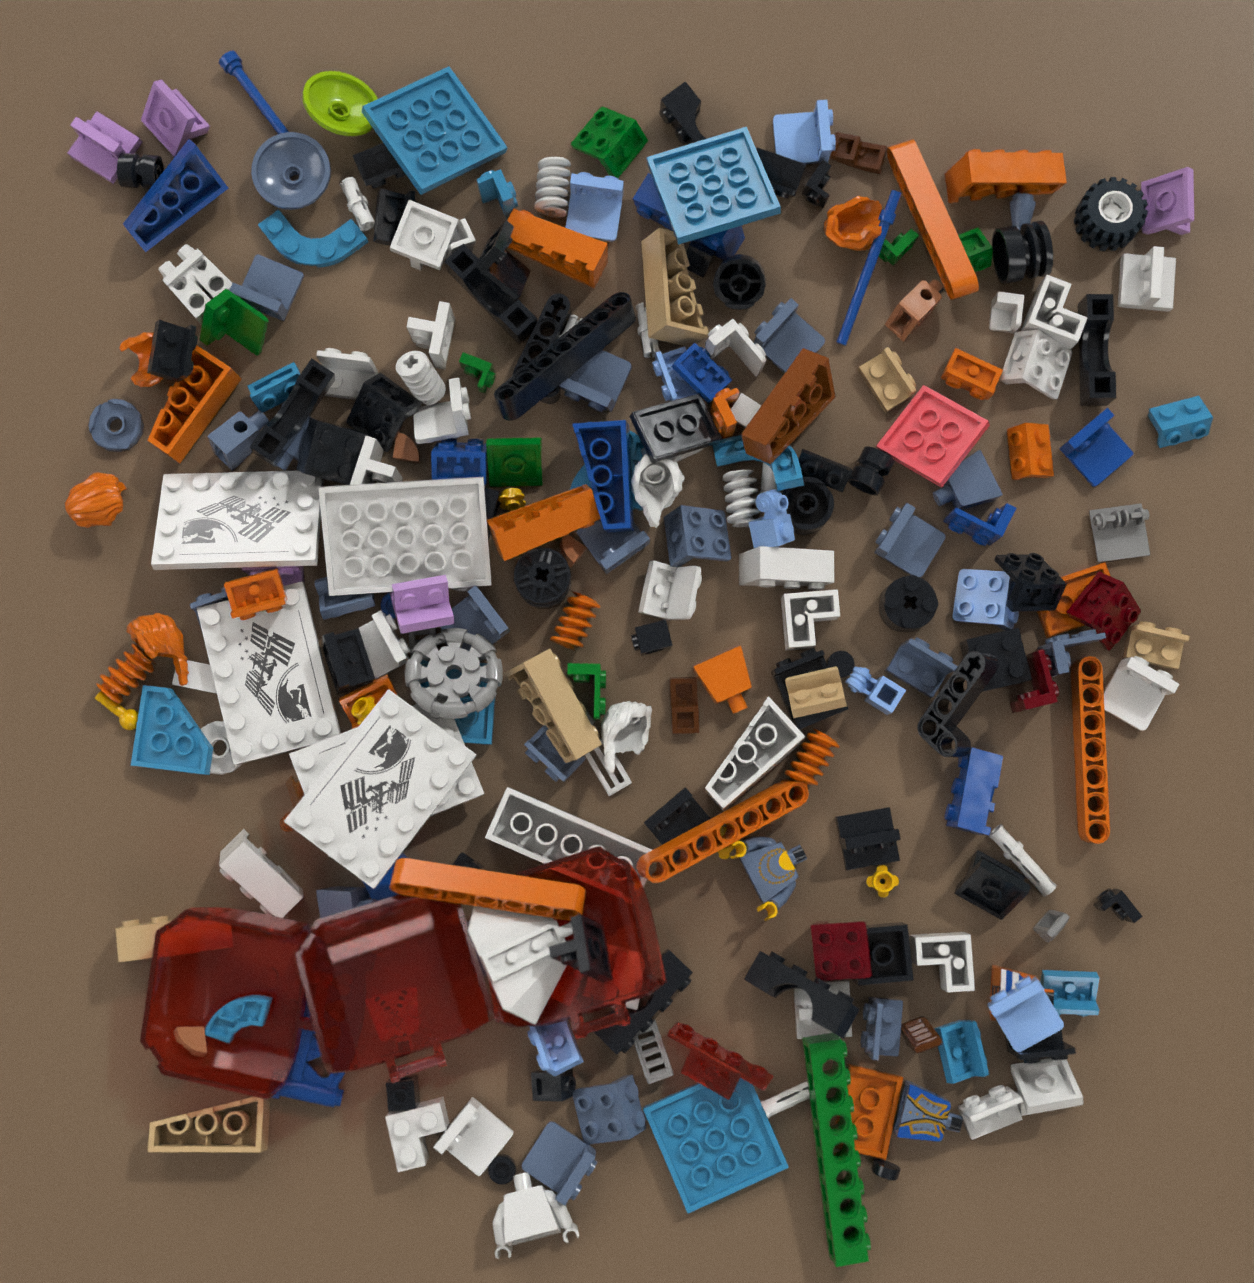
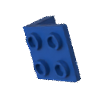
M1108 408L1059 448L1093 487L1100 484L1134 454L1110 427L1108 421L1115 415Z
M450 438L437 442L431 451L432 480L484 477V485H486L487 448L484 440L468 439V443L457 442L455 438Z
M1006 503L1000 509L996 508L993 514L990 513L985 522L959 508H954L945 517L943 522L948 524V528L953 532L959 534L964 532L972 536V540L979 545H992L1003 536L1016 507Z

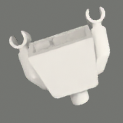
M528 1173L513 1176L516 1192L504 1195V1202L499 1204L492 1223L495 1243L497 1244L495 1250V1257L497 1259H500V1249L507 1250L508 1258H510L513 1245L561 1233L560 1228H562L563 1240L566 1243H569L566 1235L569 1231H574L577 1238H579L578 1227L572 1223V1218L566 1205L556 1200V1194L553 1191L545 1190L542 1185L532 1187L530 1174Z

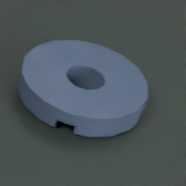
M120 399L107 400L108 402L98 405L90 416L88 426L93 440L102 448L112 452L129 450L136 445L143 434L144 428L142 415L136 407ZM115 419H121V429L117 432H112L110 430L111 422Z

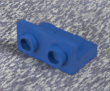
M696 343L689 347L671 366L698 394L700 393L701 397L708 404L715 398L717 392L727 388L732 381L728 371L723 366L717 365L711 359L709 352L705 348L699 347Z

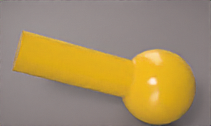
M102 691L96 695L94 699L119 717V723L122 728L126 730L136 729L138 711L134 709L126 710Z

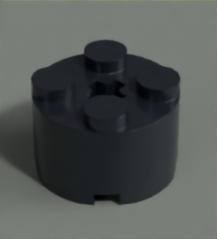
M803 477V486L785 489L782 495H785L788 499L789 504L786 512L791 516L794 533L810 535L819 531L831 517L834 509V498L831 491L821 480L814 477ZM803 501L807 502L808 507H811L808 511H804L801 506Z
M915 575L904 576L893 581L884 589L879 601V613L883 622L892 630L900 632H913L925 626L932 620L938 608V600L933 587L927 581ZM910 600L911 606L907 609L904 608L903 605L906 601Z

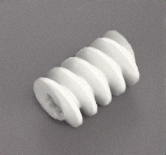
M547 157L539 161L538 182L536 183L537 192L535 193L537 201L534 203V208L540 214L554 218H561L567 215V212L560 208L566 207L568 204L562 198L568 196V191L563 188L569 186V181L564 179L570 176V171L565 169L571 166L569 160L563 157Z
M410 351L398 359L396 371L416 399L428 406L442 399L446 391L445 384L426 354L421 351Z
M736 470L723 475V481L728 482L724 486V491L730 493L725 496V501L731 503L726 507V512L732 514L727 517V522L734 524L732 527H749V522L755 520L753 516L760 513L758 509L752 508V505L756 504V499L751 498V495L758 492V489L751 488L750 484L757 480L756 478L749 477L748 474L754 472V470Z

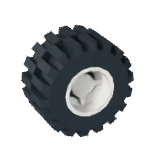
M1110 177L1108 182L1104 178L1099 180L1097 184L1094 183L1090 186L1077 206L1074 224H1078L1075 230L1077 234L1082 233L1081 240L1084 243L1089 241L1091 243L1089 247L1094 249L1095 246L1100 247L1099 251L1105 252L1107 248L1110 251H1116L1118 247L1122 249L1134 239L1144 225L1148 210L1145 209L1148 205L1147 200H1142L1144 193L1142 190L1137 191L1135 189L1137 187L1136 184L1132 182L1129 185L1126 183L1127 179L1122 178L1120 181H1117L1116 177Z

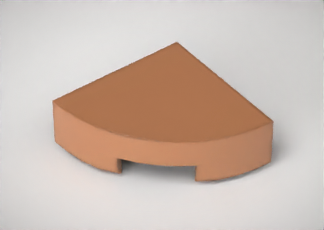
M399 433L395 440L393 459L420 463V453L416 444L407 435Z
M569 534L562 537L559 544L563 557L571 568L587 549L586 546Z
M176 1027L174 1030L176 1041L191 1051L190 1054L204 1057L207 1053L204 1027Z

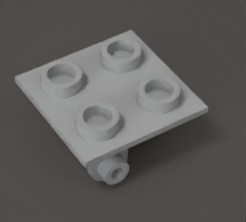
M1142 503L1089 510L1097 563L1150 556L1145 520L1149 519V511L1142 508Z

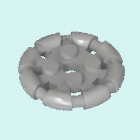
M462 628L441 629V633L425 636L411 650L413 655L406 662L405 683L411 689L412 693L410 696L423 710L428 713L435 712L440 714L441 718L460 719L468 717L467 714L474 711L477 713L482 711L494 700L497 695V687L501 686L503 680V666L501 659H498L496 656L497 650L482 635L478 633L476 635L470 634L467 629ZM445 643L446 646L438 651L436 646ZM463 643L472 645L470 651L462 649ZM422 659L429 662L427 667L420 664ZM486 659L487 665L480 667V661ZM451 669H457L462 673L458 679H450L446 674ZM428 681L430 687L422 688L420 684ZM480 682L487 683L486 687H479ZM469 695L471 701L463 704L460 698ZM439 697L447 700L444 704L437 702Z

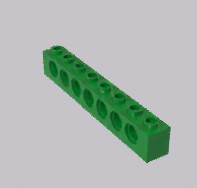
M834 1033L802 1037L829 1258L836 1267L868 1262V1251L871 1250V1242L868 1233H865L864 1223L868 1222L866 1208L862 1205L861 1195H864V1185L862 1179L858 1176L861 1159L859 1152L855 1150L854 1140L858 1139L855 1123H852L851 1113L854 1112V1103L852 1096L848 1094L847 1086L851 1084L850 1072L848 1068H845L844 1057L848 1055L845 1041ZM828 1060H833L832 1067L827 1071H823L824 1063ZM836 1088L835 1095L831 1098H826L828 1090ZM839 1115L838 1123L830 1126V1120L834 1116ZM839 1143H843L841 1151L833 1153L834 1147ZM842 1171H846V1176L842 1180L837 1181V1175ZM850 1199L846 1207L840 1208L843 1200ZM853 1227L850 1234L843 1235L846 1228Z

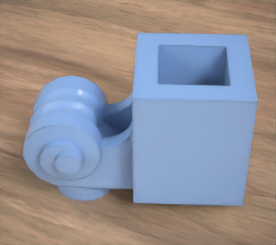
M777 489L761 493L756 497V506L759 511L764 512V516L749 522L754 548L759 546L777 547L795 540L791 516L786 512L789 504L788 499Z
M855 666L852 674L845 681L850 691L866 696L865 702L886 715L893 713L906 692L904 688L885 676H881L877 680L872 678L869 670L865 667Z

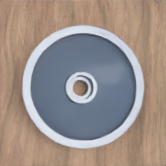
M285 132L269 138L259 147L253 158L251 174L253 183L264 200L275 207L294 210L311 205L323 195L330 181L331 166L325 150L315 139L298 132ZM298 175L299 178L296 181H292V176Z

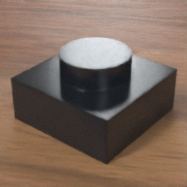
M692 240L686 251L690 265L687 267V270L704 278L715 252Z

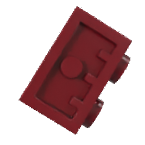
M1098 572L1066 613L1070 618L1090 627L1092 630L1095 629L1096 634L1105 633L1106 638L1099 641L1104 649L1110 651L1121 640L1130 625L1137 620L1141 609L1124 582Z
M1043 649L1026 655L1034 691L1017 695L1018 701L1010 703L1012 713L1058 702V686L1055 681H1052L1049 671L1052 669L1051 660L1047 654L1045 655Z
M820 921L811 925L815 974L817 978L821 980L870 978L872 976L867 924L865 921L842 923Z

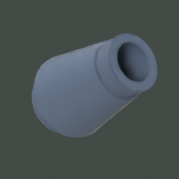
M1014 194L1012 201L1009 202L1012 226H1016L1020 230L1022 224L1031 223L1036 202L1032 194Z

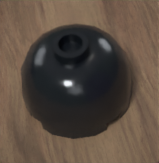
M744 254L732 255L722 261L715 272L713 282L715 295L728 308L742 310L754 306L764 295L766 287L765 272L759 261Z

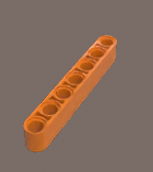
M911 139L887 147V158L948 297L954 300L978 292L977 276L915 140Z
M1089 656L1076 660L1071 666L1077 826L1079 837L1084 842L1100 844L1105 842L1110 835L1103 668L1097 658ZM1083 663H1087L1091 667V674L1089 676L1084 675L1082 672ZM1085 689L1092 693V701L1090 703H1087L1083 698ZM1087 716L1091 717L1094 723L1091 730L1087 729L1084 725V719ZM1088 743H1091L1095 748V753L1092 757L1088 756L1085 751ZM1089 770L1094 771L1096 774V780L1093 784L1089 783L1086 777ZM1091 797H1094L1097 801V808L1094 811H1091L1088 807V800ZM1093 824L1099 830L1097 837L1094 839L1089 834V828Z
M790 779L781 780L644 854L637 862V872L640 876L653 883L663 882L802 806L808 799V788L801 782ZM792 787H794L795 794L790 799L789 791ZM772 799V807L767 811L766 804ZM749 811V820L744 823L743 816ZM726 824L727 830L723 836H720V828ZM703 836V845L697 849V840ZM679 849L680 857L673 862V854ZM656 862L657 868L655 872L649 875L650 865Z
M400 858L395 861L390 889L401 895L571 921L573 916L583 915L586 893L583 887L576 884L409 858Z

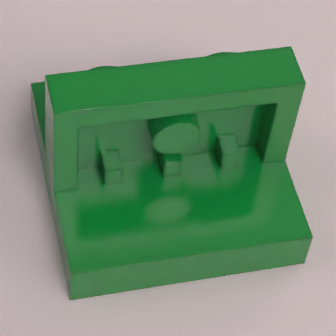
M542 438L487 439L486 448L490 487L543 486Z

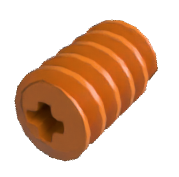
M571 591L576 596L567 598V602L572 607H563V612L568 617L561 616L558 619L564 627L556 626L554 631L560 636H551L550 640L575 651V647H584V644L578 640L579 637H588V634L582 630L583 627L592 628V624L587 621V618H596L591 608H600V605L585 595Z
M134 643L131 644L134 653L131 654L124 651L123 654L127 660L124 662L117 658L115 661L119 668L115 669L109 666L108 670L111 676L108 677L101 674L100 678L103 684L96 683L98 688L116 703L123 702L124 699L121 694L126 696L131 694L129 686L133 688L139 686L136 678L140 680L147 678L144 670L149 673L154 671L152 663L156 664V662Z
M814 728L813 730L817 734L808 733L806 735L811 743L803 742L801 744L805 753L797 752L795 754L800 762L791 761L790 763L795 771L786 770L785 772L786 776L794 781L803 783L808 789H810L808 787L809 784L818 785L814 775H824L819 766H829L828 762L824 759L825 756L834 758L835 755L830 750V747H840L834 739Z

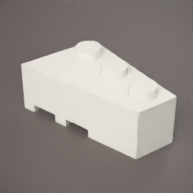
M759 546L739 554V586H784L786 589L808 586L809 590H823L825 585L834 583V551Z
M243 829L220 851V872L229 881L234 879L241 885L240 890L249 899L254 897L261 903L260 908L269 917L274 915L280 921L303 898V889L279 865L276 866L265 856L267 852L262 847L259 849L247 839L249 834Z

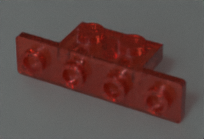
M677 1022L669 1030L668 1037L691 1049L680 1073L728 1100L732 1097L740 1078L763 1091L767 1089L773 1079V1075L769 1074L764 1067L753 1065L743 1059L739 1053L723 1048L716 1040L700 1035L687 1024Z

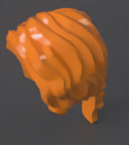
M155 613L153 615L138 616L131 621L126 628V632L131 635V639L142 647L151 659L157 656L173 658L179 684L182 686L187 685L189 671L187 657L184 655V637L174 620L168 615Z

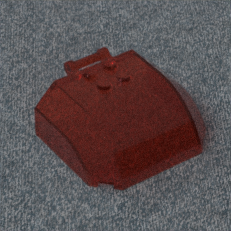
M597 846L512 874L576 884L585 889L583 915L604 925L613 980L601 982L581 974L579 970H574L573 967L567 965L535 1025L503 1010L489 981L495 1021L511 1028L552 1025L571 1019L572 1030L576 1039L587 1037L588 1033L618 1024L621 1027L630 1024V1015L626 1009L625 1002L649 996L666 983L654 918L642 883L633 866L602 847ZM553 918L554 921H557L559 927L571 922ZM573 934L565 937L566 941L574 939ZM614 1006V1014L583 1022L582 1015Z
M399 894L315 921L311 927V933L303 946L299 947L295 956L322 1062L328 1074L361 1071L386 1062L391 1082L395 1083L400 1081L401 1077L437 1065L439 1068L447 1066L441 1044L468 1036L494 1020V1009L474 944L467 932L468 925L461 904ZM433 1047L434 1055L396 1067L394 1059Z
M197 907L186 909L178 917L156 931L140 1042L145 1050L150 1049L159 1063L156 1066L162 1075L262 1099H270L284 1087L299 1051L302 1029L310 1031L323 1030L324 1020L322 1019L326 987L330 984L331 975L328 973L311 971L315 943L308 923L247 910ZM309 983L316 984L311 1018L304 1017ZM248 995H263L273 998L266 1023L262 1027L254 1025L243 1027L237 1031L230 1043L205 1036L207 1053L204 1057L190 1054L191 1051L187 1050L175 1039L174 1030L176 1027H204L205 1031L212 1016L234 999Z

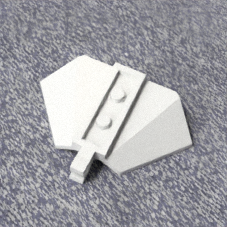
M473 906L467 932L502 1009L535 1025L567 966L550 958L549 947L566 942L565 937L573 934L572 923L570 922L559 927L557 921L549 917Z

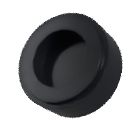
M836 651L827 660L828 668L838 667L840 678L850 675L855 666L853 657L846 651Z
M506 1154L497 1155L488 1167L490 1179L500 1185L512 1181L516 1173L515 1161Z
M876 1158L873 1161L871 1170L881 1178L895 1181L899 1177L901 1168L892 1162Z

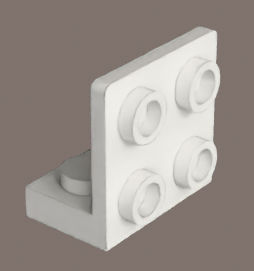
M1038 329L1015 332L1000 381L1005 384L1026 383L1047 397L1057 399L1072 351Z
M334 348L317 351L316 356L321 364L335 374V381L325 396L356 400L363 383L378 374L372 359L366 353L353 351L352 354H343L340 350Z
M999 1085L989 1089V1094L982 1097L974 1095L964 1099V1104L957 1107L960 1115L963 1117L969 1138L973 1140L1023 1120L1017 1104L1023 1102L1021 1096L1008 1086Z
M472 1097L437 1140L434 1148L441 1154L445 1150L449 1151L472 1172L480 1176L512 1137L514 1131Z

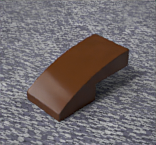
M835 133L836 148L835 151L831 152L830 159L859 170L875 174L881 173L887 153V146L862 142L861 136Z
M671 677L672 734L699 733L697 677Z

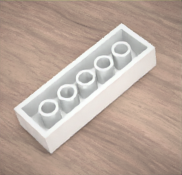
M510 787L506 788L485 836L486 839L636 904L647 881L637 872V862L641 856L653 850ZM652 863L649 867V874L654 863Z

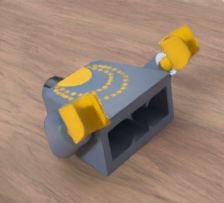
M752 836L730 844L727 847L734 846L736 849V854L730 856V858L740 859L760 901L764 903L758 906L757 911L767 910L768 916L764 921L775 917L778 910L788 901L796 887V879L799 876L794 866L807 859L801 845L786 851L781 842L776 843L773 838Z

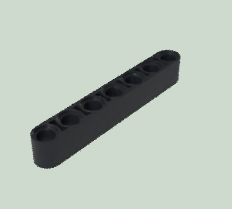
M618 292L610 296L499 386L494 392V398L502 418L507 421L520 418L636 321L630 295L625 292Z

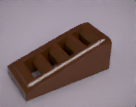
M923 1016L901 1024V1032L906 1045L918 1054L943 1043L941 1037Z

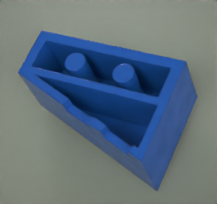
M971 747L966 756L959 757L958 767L961 769L959 777L955 778L952 783L951 793L954 796L952 804H948L945 810L944 819L947 820L946 826L977 835L990 836L991 827L986 826L988 813L994 812L995 803H992L995 788H998L1003 756Z

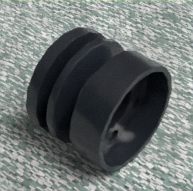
M1034 221L1032 224L1024 223L1021 225L1020 230L1016 226L995 229L992 236V258L996 275L1002 284L1022 281L1025 275L1029 279H1034L1037 276L1045 277L1051 273L1053 267V245L1050 232L1044 221Z
M535 548L527 551L519 558L514 569V582L520 596L528 605L538 609L553 608L560 605L567 598L571 590V572L566 559L559 552L550 548ZM538 572L549 573L547 575L548 580L546 582H543L541 579L536 581L538 579Z

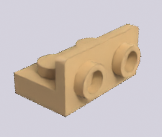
M889 347L858 368L859 373L885 413L910 399L916 392V383L909 373H905L901 367L900 357L896 352H892Z
M1144 621L1129 627L1123 658L1138 656L1152 665L1174 670L1179 669L1183 644L1189 642L1190 636L1181 634L1182 630L1166 627L1165 630L1155 628L1156 624Z
M831 667L785 679L793 718L847 706L838 667Z

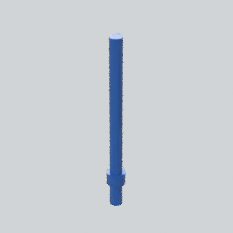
M891 190L885 209L880 212L878 221L880 222L879 226H882V233L872 242L836 343L846 346L889 226L893 225L896 218L895 210L901 193Z

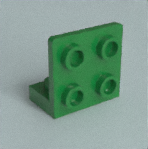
M602 106L571 142V146L575 150L598 159L609 176L619 178L647 144L648 139L635 119Z
M226 288L205 304L199 340L208 346L213 341L223 338L226 333L254 355L258 356L262 352L268 318Z
M568 663L567 674L569 678H573L574 683H590V678H595L594 720L600 721V715H605L606 698L601 697V688H606V670H601V664Z

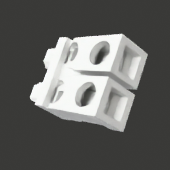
M185 244L177 253L183 262L175 267L170 261H167L159 267V271L164 278V283L202 325L205 304L211 300L202 289L204 288L214 298L226 288L230 290L232 282L199 249L194 250Z

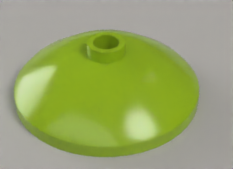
M338 71L320 72L308 79L303 89L302 100L307 113L318 125L342 136H359L373 129L363 115L362 107L378 98L367 84L350 74Z

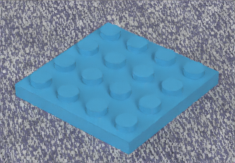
M450 66L362 107L363 115L420 195L505 154L508 148Z
M747 127L646 157L648 168L678 245L781 213V206Z
M743 1062L643 1107L687 1213H691L789 1168Z

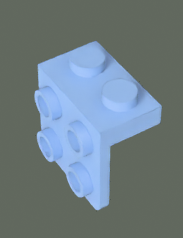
M817 100L814 112L778 114L773 117L776 154L805 164L821 163L822 160L828 163L831 152L835 151L836 139L835 134L830 132V126L833 125V111L828 109L827 100Z
M587 172L572 173L570 180L571 195L565 228L597 240L614 242L618 233L624 181L614 176L601 178L594 177Z
M960 570L955 594L953 619L957 622L992 624L1003 630L1013 629L1014 623L1018 621L1019 612H1012L1006 605L1015 582L1005 571Z
M1027 976L1015 983L1016 988L1007 993L1005 990L997 992L990 997L991 1001L987 1003L1016 1052H1022L1064 1027L1062 1019L1036 976L1032 979Z

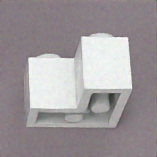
M1046 275L1037 287L1021 331L1038 329L1071 350L1079 341L1087 317L1063 308L1071 284Z
M838 589L783 594L781 597L785 651L812 649L816 646L814 622L837 620L840 617Z
M952 932L909 935L912 963L917 966L939 964L940 988L946 992L975 991L971 934Z
M444 1097L420 1102L416 1109L390 1111L385 1116L398 1172L426 1165L429 1160V1154L424 1136L446 1131L450 1124Z

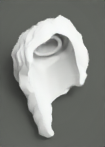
M644 455L639 463L635 465L631 479V490L635 500L643 508V513L650 527L657 528L660 524L662 510L671 506L675 497L682 490V483L685 478L679 469L678 463L671 458L651 463L648 455Z
M627 701L612 705L606 712L601 722V736L604 742V764L609 774H614L615 753L621 752L623 754L624 752L634 751L636 755H639L644 750L648 742L649 728L651 727V706H646L636 701Z

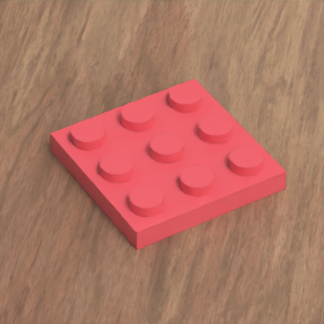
M923 385L876 447L891 456L896 462L942 488L990 424L983 417Z

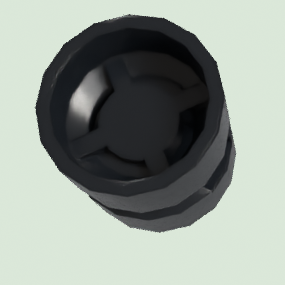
M121 152L118 157L117 177L121 187L138 188L141 185L143 189H150L164 171L162 158L157 155L144 154L140 158L135 153Z
M866 446L857 460L860 465L853 468L848 483L864 493L878 496L885 483L883 476L889 475L895 461L885 452Z

